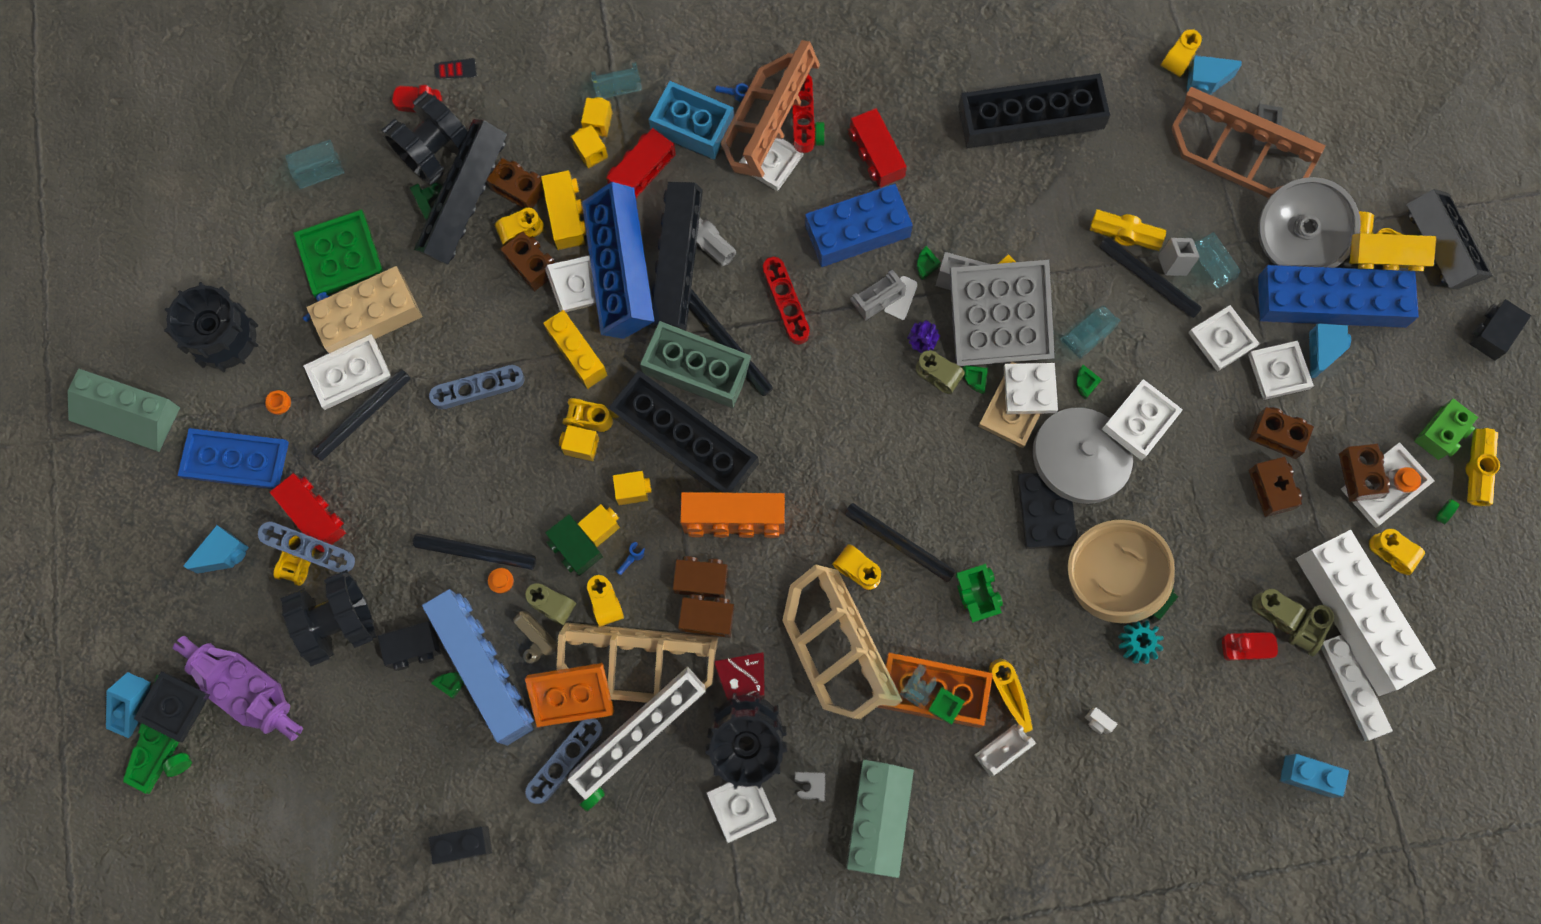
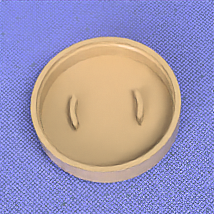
M1112 520L1090 528L1076 541L1068 560V575L1072 592L1086 611L1108 622L1131 623L1153 615L1166 603L1174 585L1175 566L1168 544L1155 530L1135 521Z

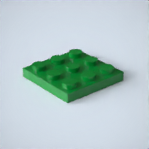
M362 209L294 232L311 291L315 298L322 292H326L329 295L384 272L365 213Z

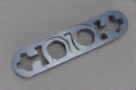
M508 365L437 385L431 389L429 399L436 408L447 409L518 389L523 385L525 376L518 366ZM514 372L516 375V381L511 382V380L508 379L510 378V373ZM500 375H501V377H502V379H503L502 381H503V383H504V385H502V386H501V382H500V380H499V378H498V376H500ZM488 378H492L496 381L495 386L489 390L484 389L483 382ZM463 385H470L472 387L471 393L467 396L459 395V389ZM451 389H453V392L457 397L456 399H454L452 395H450L452 394V392L450 391ZM441 392L448 395L444 397L443 402L436 399L439 398V393Z
M266 522L258 530V538L262 543L340 573L345 570L349 572L354 567L355 558L349 551L274 522ZM274 529L275 533L283 535L282 540L273 537L269 539L270 536L266 535L267 531ZM293 536H298L301 539V545L296 550H291L289 547V540ZM317 545H322L325 550L323 557L320 559H315L312 556V550ZM331 555L340 558L344 556V559L347 561V564L341 565L340 568H338L339 563L330 560Z
M594 718L582 720L531 780L526 788V797L530 802L542 804L548 801L569 776V773L599 740L603 728L598 720ZM595 723L594 729L596 734L594 736L589 734L584 739L589 742L585 747L583 742L576 739L575 736L579 734L580 737H583L587 731L584 728L585 725H593ZM571 743H577L580 746V753L575 758L568 757L566 753V748ZM555 763H559L563 767V774L557 779H553L549 775V768ZM544 775L554 785L551 788L547 784L542 790L545 795L542 798H534L535 792L532 789L534 786L541 787L545 781L540 778Z

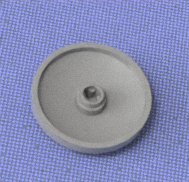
M1316 177L1297 179L1280 187L1269 197L1263 206L1258 222L1260 244L1266 256L1275 265L1335 268L1344 262L1351 253L1352 235L1360 233V214L1351 195L1333 181Z
M1068 408L1050 416L1037 432L1033 444V459L1036 470L1044 483L1059 496L1077 503H1098L1114 496L1128 481L1133 467V454L1102 430L1110 420L1109 417L1087 408Z

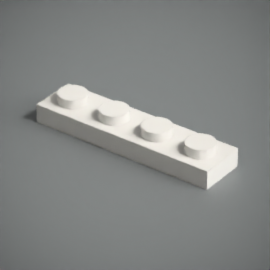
M1339 635L1324 641L1321 647L1323 654L1364 740L1369 741L1392 732L1391 726L1367 676L1343 636Z

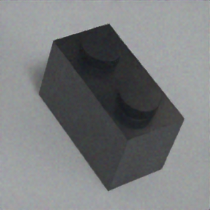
M1506 299L1498 305L1493 304L1484 314L1487 317L1485 322L1479 323L1473 330L1472 335H1474V338L1470 345L1495 361L1508 352L1531 315Z
M429 621L378 636L384 666L393 668L394 671L407 669L410 663L419 661V664L435 660L434 656L441 654L436 630Z
M480 826L429 837L432 865L492 854L489 826Z

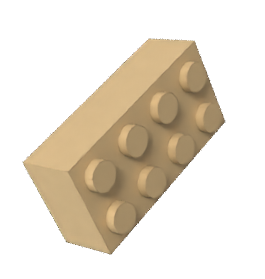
M397 266L306 307L322 344L328 353H332L368 335H372L376 339L422 318L406 280Z

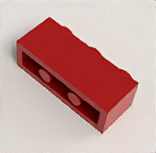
M877 108L851 118L848 133L852 142H856L859 147L858 153L861 160L867 162L869 166L868 172L872 181H876L879 188L905 178L907 166Z
M652 128L648 133H644L640 137L638 144L632 150L630 149L625 153L623 160L617 167L614 166L610 169L606 177L607 183L615 182L633 187L635 197L637 198L675 157L674 143Z
M293 473L269 492L303 534L331 545L346 534L341 527L344 525V522L335 512L332 515L326 509L329 504L320 494L315 496L311 491L314 486L305 476L300 478ZM322 545L314 547L322 553L325 551Z

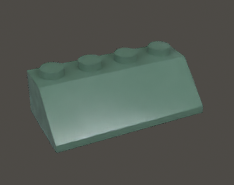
M659 321L640 366L642 372L647 376L734 408L744 384L751 355Z
M79 368L68 389L69 421L160 452L180 409L179 406L167 398Z
M869 760L861 761L846 869L899 878L913 769Z

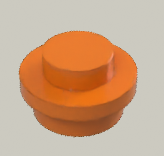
M276 390L267 395L265 405L272 414L280 415L290 408L291 399L286 392Z
M1404 467L1395 473L1394 485L1398 490L1410 493L1420 487L1421 477L1413 468Z
M505 568L493 570L488 577L490 589L498 594L508 592L514 583L512 573Z

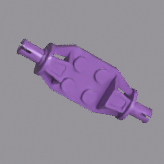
M182 636L177 640L181 643L180 645L177 643L173 645L175 651L188 659L185 671L193 676L202 691L210 694L208 699L240 724L258 728L264 734L270 733L276 728L288 737L290 741H294L298 737L295 734L296 732L301 734L303 727L287 717L290 704L285 700L281 684L244 655L215 648L211 643L204 644L199 648L188 640L186 636ZM270 699L274 701L277 705L276 707L269 702Z

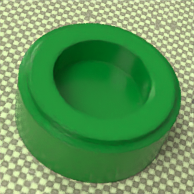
M815 122V145L824 146V122Z
M1449 499L1437 514L1436 520L1445 525L1460 504L1453 499Z
M179 753L167 759L162 768L167 777H173L187 770L192 765V761L187 753Z
M599 787L579 805L585 812H588L601 800L605 792Z

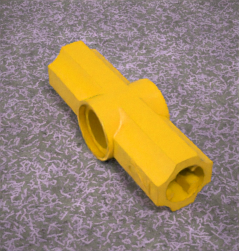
M1098 209L1090 226V231L1113 237L1121 245L1133 246L1136 244L1156 251H1160L1166 236V230L1141 223V219L1137 216L1130 214L1118 216Z
M1475 429L1472 432L1471 457L1465 469L1469 477L1467 502L1474 506L1493 505L1495 474L1500 468V462L1496 457L1498 432L1494 429ZM1480 464L1485 467V471L1481 469Z

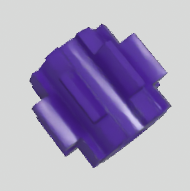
M926 320L924 322L920 321L918 324L914 323L907 337L913 350L916 349L919 353L934 349L940 337L934 323L931 324Z

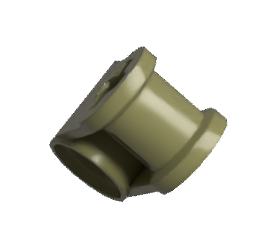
M934 351L923 352L916 364L917 375L946 394L953 393L965 374L960 366L948 361ZM928 362L932 364L929 368L925 366Z
M540 583L530 585L525 593V598L533 609L564 626L577 604L565 595L555 592ZM541 593L544 598L542 600L537 599L535 602L533 595Z
M1268 589L1263 593L1255 595L1252 599V608L1257 614L1288 634L1296 632L1307 613V610L1302 605L1292 601L1275 589Z
M1318 605L1307 609V613L1296 632L1290 635L1288 643L1291 645L1296 644L1308 651V655L1315 656L1322 647L1325 636L1334 621L1333 611L1325 605ZM1315 612H1318L1319 614H1321V616H1322V623H1321V624H1318V623L1315 621V619H1314V613H1315Z

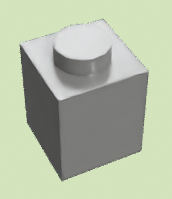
M1170 238L1158 258L1165 275L1187 276L1200 256L1192 238Z

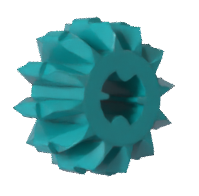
M1139 621L1133 622L1132 626L1127 624L1124 626L1126 633L1119 634V638L1125 642L1119 644L1118 648H1126L1127 652L1123 656L1128 658L1133 655L1132 663L1137 664L1140 659L1144 665L1148 664L1150 659L1156 660L1158 658L1157 652L1162 651L1164 648L1157 643L1164 639L1163 636L1155 635L1158 631L1157 626L1149 629V621L1143 622L1142 626ZM1141 637L1142 643H1144L1145 646L1140 647V642L1136 641V639Z

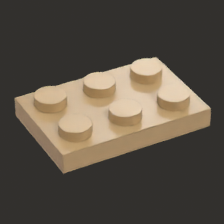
M1003 377L978 427L1024 448L1040 414H1006L1005 382Z

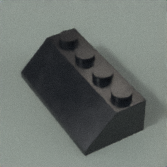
M1433 189L1407 204L1410 210L1407 212L1413 224H1417L1420 229L1418 236H1436L1434 265L1439 266L1442 272L1440 279L1446 287L1460 289L1493 277L1450 193Z

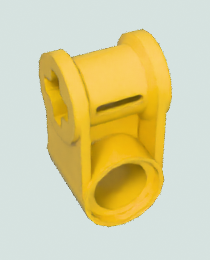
M1193 29L1184 31L1160 66L1181 77L1201 44L1202 37L1200 33Z
M524 208L510 216L499 219L495 223V228L503 246H505L522 232L529 238L531 236H538L542 233L544 224L534 209Z
M575 398L568 399L569 409L567 417L563 419L564 425L598 432H605L611 428L613 418L605 405ZM605 414L603 421L595 422L597 415Z
M1387 529L1382 533L1375 534L1369 541V547L1374 554L1404 575H1411L1425 555V551L1419 545L1411 542L1395 529Z
M293 536L289 540L291 550H296L298 544L301 543V539L298 536ZM313 548L312 556H314L316 548ZM282 551L274 569V578L278 580L283 578L293 581L297 586H301L307 578L311 562Z
M851 544L844 548L832 564L840 573L852 579L866 590L875 589L880 583V567ZM871 572H873L874 579L869 578L868 580H866L865 573L870 574Z
M595 575L590 578L587 590L599 627L624 619L620 603L610 581L602 575ZM599 582L606 585L601 594L594 591V589L598 588L597 583Z

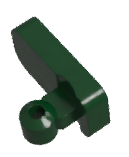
M418 183L410 187L426 221L432 210L429 202L435 200V198L437 199L441 191L442 185L439 183H433L430 187L423 190Z

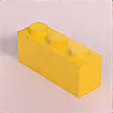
M569 170L541 176L553 238L557 249L561 250L585 245L584 236L587 235L585 221L580 219V214H583L581 199L576 200L575 193L579 192L577 179L571 178Z
M1353 234L1350 264H1358V269H1374V265H1383V270H1399V266H1408V271H1424V267L1434 266L1436 236Z
M564 310L543 323L548 334L587 389L608 376L604 365Z

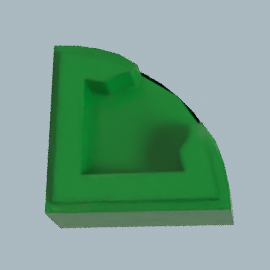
M927 246L922 249L917 261V271L922 280L941 267L942 264Z
M970 365L963 366L962 369L965 372L963 377L967 385L974 391L984 394L988 368Z
M1082 365L1076 377V386L1080 395L1086 400L1102 379Z
M451 672L438 676L431 684L454 699L465 683L459 672Z

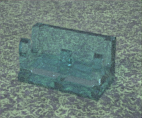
M632 63V69L596 76L595 71L591 72L596 97L608 98L641 91L642 86L637 63Z
M331 140L285 156L291 176L300 189L344 173L338 153L335 152Z
M1214 232L1194 243L1200 256L1199 261L1214 281L1217 289L1239 277L1241 270Z
M1102 305L1066 335L1062 341L1081 359L1114 331L1121 320L1118 317L1116 318Z
M919 664L900 695L923 709L930 700L928 697L936 685V677L927 685L924 680L920 682L926 667Z

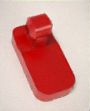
M419 85V87L398 86L394 90L392 102L398 111L415 112L412 102L424 91L435 95L441 102L442 95L439 90L431 89L427 85Z
M1270 632L1227 634L1222 637L1223 656L1227 661L1267 660L1276 657L1278 654L1276 636Z

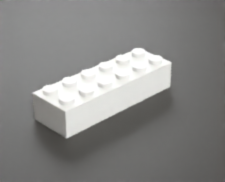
M1351 530L1296 558L1323 605L1328 606L1333 611V622L1349 645L1350 650L1378 696L1396 691L1436 669Z

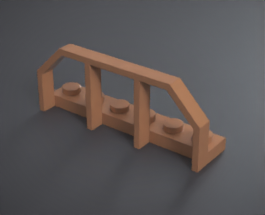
M802 40L794 54L788 53L764 65L757 71L721 140V145L734 172L763 178L765 173L761 166L775 138L783 139L784 134L781 126L792 105L800 106L801 100L798 93L810 69H818L820 66L810 41ZM785 69L783 77L775 90L761 88L767 77ZM755 98L770 101L764 110L759 124L743 122ZM738 132L753 134L743 153L748 164L735 162L729 149Z
M1193 87L1189 89L1184 106L1172 126V132L1183 160L1267 198L1280 187L1270 189L1252 179L1272 144L1276 145L1281 151L1292 152L1298 155L1300 159L1311 162L1303 178L1310 177L1326 146ZM1188 109L1196 113L1206 114L1215 122L1227 124L1208 160L1187 151L1179 125ZM1232 128L1238 132L1249 133L1258 141H1267L1247 178L1213 163Z

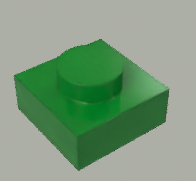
M942 687L928 712L952 725L965 701Z

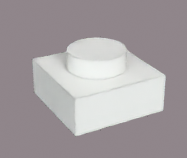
M1096 707L1091 709L1085 716V719L1089 721L1088 725L1099 734L1111 733L1117 726L1116 722Z

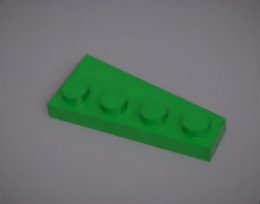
M141 723L138 732L140 737L137 746L133 748L123 782L143 793L150 794L163 772L162 766L164 762L172 756L179 742Z

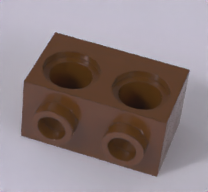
M502 158L486 180L491 191L523 209H533L544 193L542 178L535 172L531 171L528 173L523 170L522 166L513 160L509 162ZM506 176H512L508 180H503ZM526 187H532L529 191H523Z
M522 232L503 246L501 251L505 259L535 292L549 281L545 268L547 265L554 264L555 261L548 253L543 254L539 250L541 246L533 236L529 238ZM528 249L527 253L523 255L518 254L521 250ZM543 266L540 271H533L535 267Z
M1265 407L1257 416L1249 440L1297 459L1305 453L1314 426L1307 424V421L1302 418L1285 415L1278 408ZM1266 422L1271 423L1274 426V430H1270L1266 426ZM1290 432H1294L1298 440H1294L1290 436Z
M1378 444L1351 446L1339 453L1349 502L1380 499L1390 493V480L1385 475L1383 466L1384 455L1380 451ZM1360 456L1366 459L1367 465L1361 462ZM1365 480L1372 484L1373 490L1366 486Z

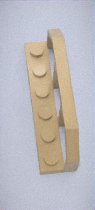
M814 565L790 585L782 621L822 708L850 718L861 719L879 705H898L902 702V699L839 571ZM818 577L820 587L826 592L830 600L832 611L801 635L795 623L801 590ZM839 619L841 623L840 628L851 644V651L819 675L806 644ZM858 659L862 667V674L869 681L873 689V697L855 711L833 705L824 684Z
M565 623L558 634L557 670L568 669L564 663L565 641H568L571 645H581L583 643H593L596 647H607L610 645L608 687L611 699L647 703L661 691L663 650H668L670 653L677 655L689 652L695 653L700 657H709L708 675L702 683L705 685V689H707L713 682L715 653L718 645V637L609 626L599 627L598 625ZM617 646L624 650H631L636 647L644 648L648 652H657L654 694L614 690Z

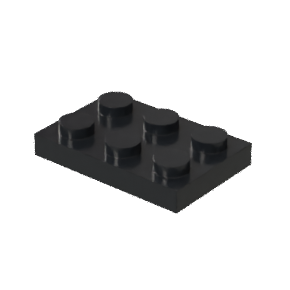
M1038 473L1018 474L1026 549L1074 546L1077 541L1073 501L1067 500L1052 491Z

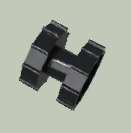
M424 91L412 102L414 104L413 110L422 120L420 125L411 131L404 123L394 118L381 131L383 132L382 136L386 139L392 150L407 167L418 175L422 181L424 180L432 185L444 175L442 172L444 168L436 159L435 154L445 146L452 154L457 155L467 130L451 110L437 99L435 95Z
M200 282L199 286L189 288L183 292L179 290V295L173 300L170 307L165 308L167 312V328L164 329V332L178 343L177 347L185 354L190 352L196 358L195 362L202 368L208 366L225 372L227 368L234 367L240 363L246 364L245 359L251 354L254 347H258L256 343V327L259 326L245 313L246 309L240 303L233 302L229 298L230 293L222 286L218 289L212 286H205ZM213 325H216L213 330L209 331Z
M348 570L324 580L328 600L320 604H316L315 599L306 592L305 588L280 598L282 602V616L289 631V636L292 638L301 658L303 657L311 667L330 659L334 655L331 635L342 631L345 639L354 648L371 642L373 638L377 637L374 619L372 618L367 600L364 598L357 581L353 579Z
M758 692L755 695L741 696L733 693L732 698L726 701L720 708H714L712 728L708 729L707 738L711 739L710 744H706L705 754L710 756L711 764L714 768L713 775H719L725 781L733 784V789H737L738 786H757L760 789L761 784L769 780L775 773L780 774L783 752H787V742L782 740L783 736L787 735V728L782 726L779 706H773L767 700L759 697L760 694ZM743 736H749L753 739V742L744 744L740 739Z

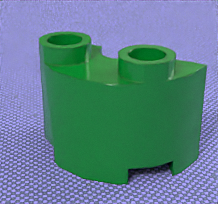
M986 564L956 573L955 576L959 582V585H957L959 596L964 609H968L970 621L976 622L1002 613L1000 609L1003 606L1002 598L998 591H993L991 583L995 582V578L990 567L987 568Z

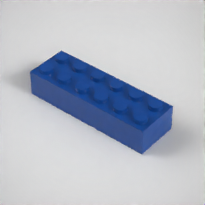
M610 182L582 202L600 333L604 336L624 339L655 321L635 191L633 187Z
M1267 265L1258 276L1260 321L1406 328L1419 317L1415 271Z

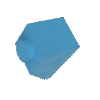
M1194 56L1188 68L1187 92L1193 87L1211 95L1235 77L1242 61Z
M1318 323L1309 332L1311 378H1316L1349 349L1351 336L1348 334L1347 325Z
M216 525L185 563L184 567L197 574L233 568L235 564L240 563L244 559L249 547L231 533Z
M127 672L107 690L106 729L127 738L132 736L138 724L134 717L150 691L149 681Z

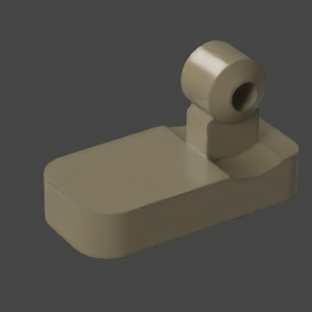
M520 611L513 618V622L534 642L530 649H527L523 654V658L527 663L537 662L543 654L552 655L558 649V643L529 612Z

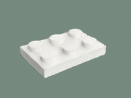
M368 335L303 365L324 410L378 386L392 377L372 335Z
M1143 379L1102 430L1142 461L1183 409Z
M1400 442L1384 454L1383 466L1385 475L1390 480V493L1380 499L1353 502L1375 528L1380 526L1435 481ZM1404 467L1413 468L1421 477L1420 487L1410 493L1402 492L1394 485L1395 473ZM1365 480L1366 486L1373 490L1372 484ZM1345 485L1344 487L1341 488V490H1342V491L1345 493V495L1348 497L1347 490H1346V485Z

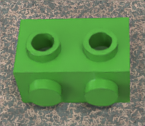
M1453 398L1441 406L1414 442L1438 460L1447 455L1451 457L1461 447L1458 442L1462 437L1465 439L1475 429L1473 423L1478 417Z

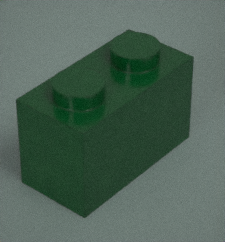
M570 514L545 532L549 537L546 543L555 554L559 551L565 557L561 562L570 573L575 570L580 576L603 558L600 551Z

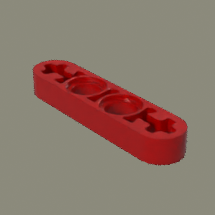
M809 74L804 81V91H799L798 93L800 100H806L809 104L806 106L792 105L793 145L800 153L812 151L815 145L813 80ZM804 118L809 120L810 123L800 125L797 121ZM802 134H806L807 143H802Z
M769 257L763 264V273L788 338L794 344H804L809 339L810 329L786 267L780 258ZM770 265L778 268L779 278L776 280L773 271L770 270ZM779 285H786L789 291L785 295H779L776 293L775 288ZM787 306H794L797 309V313L794 316H787L783 311ZM796 321H797V325H798V327H799V330H800V331H803V336H802V337H799L798 334H794V333H795L794 323H795Z

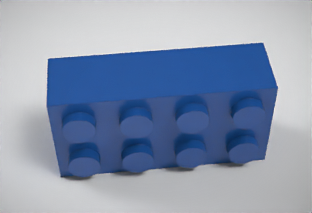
M896 184L805 214V227L821 267L909 238L913 227Z

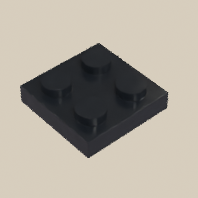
M161 671L134 720L183 743L210 694Z

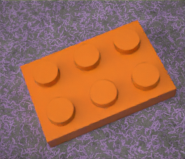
M603 663L530 674L525 678L537 727L612 716L614 713Z

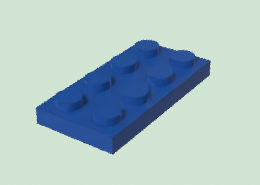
M189 428L178 476L184 479L274 489L281 481L289 442L284 439Z

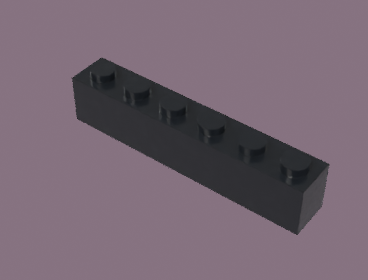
M472 120L414 250L447 265L454 258L456 246L466 232V224L476 210V202L485 190L486 180L495 168V160L505 146V138L507 136L505 132L485 120Z
M668 182L667 190L664 191L665 210L661 215L662 235L658 239L659 259L655 263V273L657 276L656 284L652 287L655 322L651 323V325L656 328L659 321L685 331L687 328L703 189L695 182Z

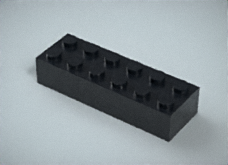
M1101 73L961 93L958 105L966 149L1103 130L1111 116Z
M640 370L608 408L615 420L714 493H737L759 465L756 454Z

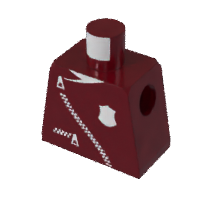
M763 652L715 661L727 700L732 698L733 693L741 696L755 695L758 692L760 694L759 697H765Z

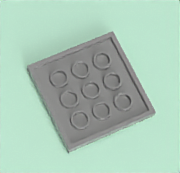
M1049 260L949 268L955 364L966 366L1055 358Z

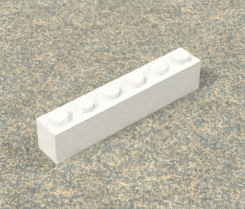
M687 666L569 773L568 782L586 800L706 692L705 685Z

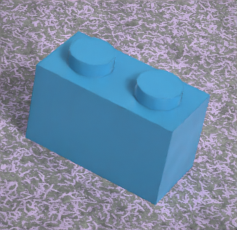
M1298 754L1286 755L1280 782L1330 798L1344 797L1349 770Z

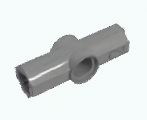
M699 219L696 248L701 252L705 251L721 267L728 265L735 256L736 250L720 236L718 230L711 222Z

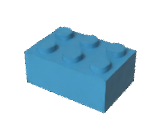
M669 81L649 118L650 128H654L671 142L715 159L722 146L721 140L734 118V108Z

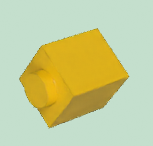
M587 97L581 121L582 127L586 128L592 125L598 136L607 137L612 117L610 101L601 97Z
M592 125L577 130L571 136L574 148L588 169L608 158L606 147Z
M567 425L566 432L561 433L559 446H561L564 455L593 461L600 438L596 431Z
M643 471L613 475L618 505L648 501L647 493H652L650 478H645Z
M601 504L578 523L579 527L596 547L620 528L616 522L619 519L616 513L610 507L606 510Z

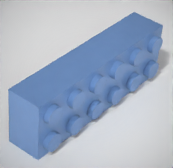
M449 589L423 604L422 606L495 740L508 746L534 730L531 724L534 722L532 714L527 707L524 708L520 704L519 700L522 697L516 686H512L510 682L508 683L506 678L509 677V673L503 663H499L494 656L497 652L492 643L482 636L485 630L479 620H475L469 613L473 609L466 597L463 598L460 593L456 594Z

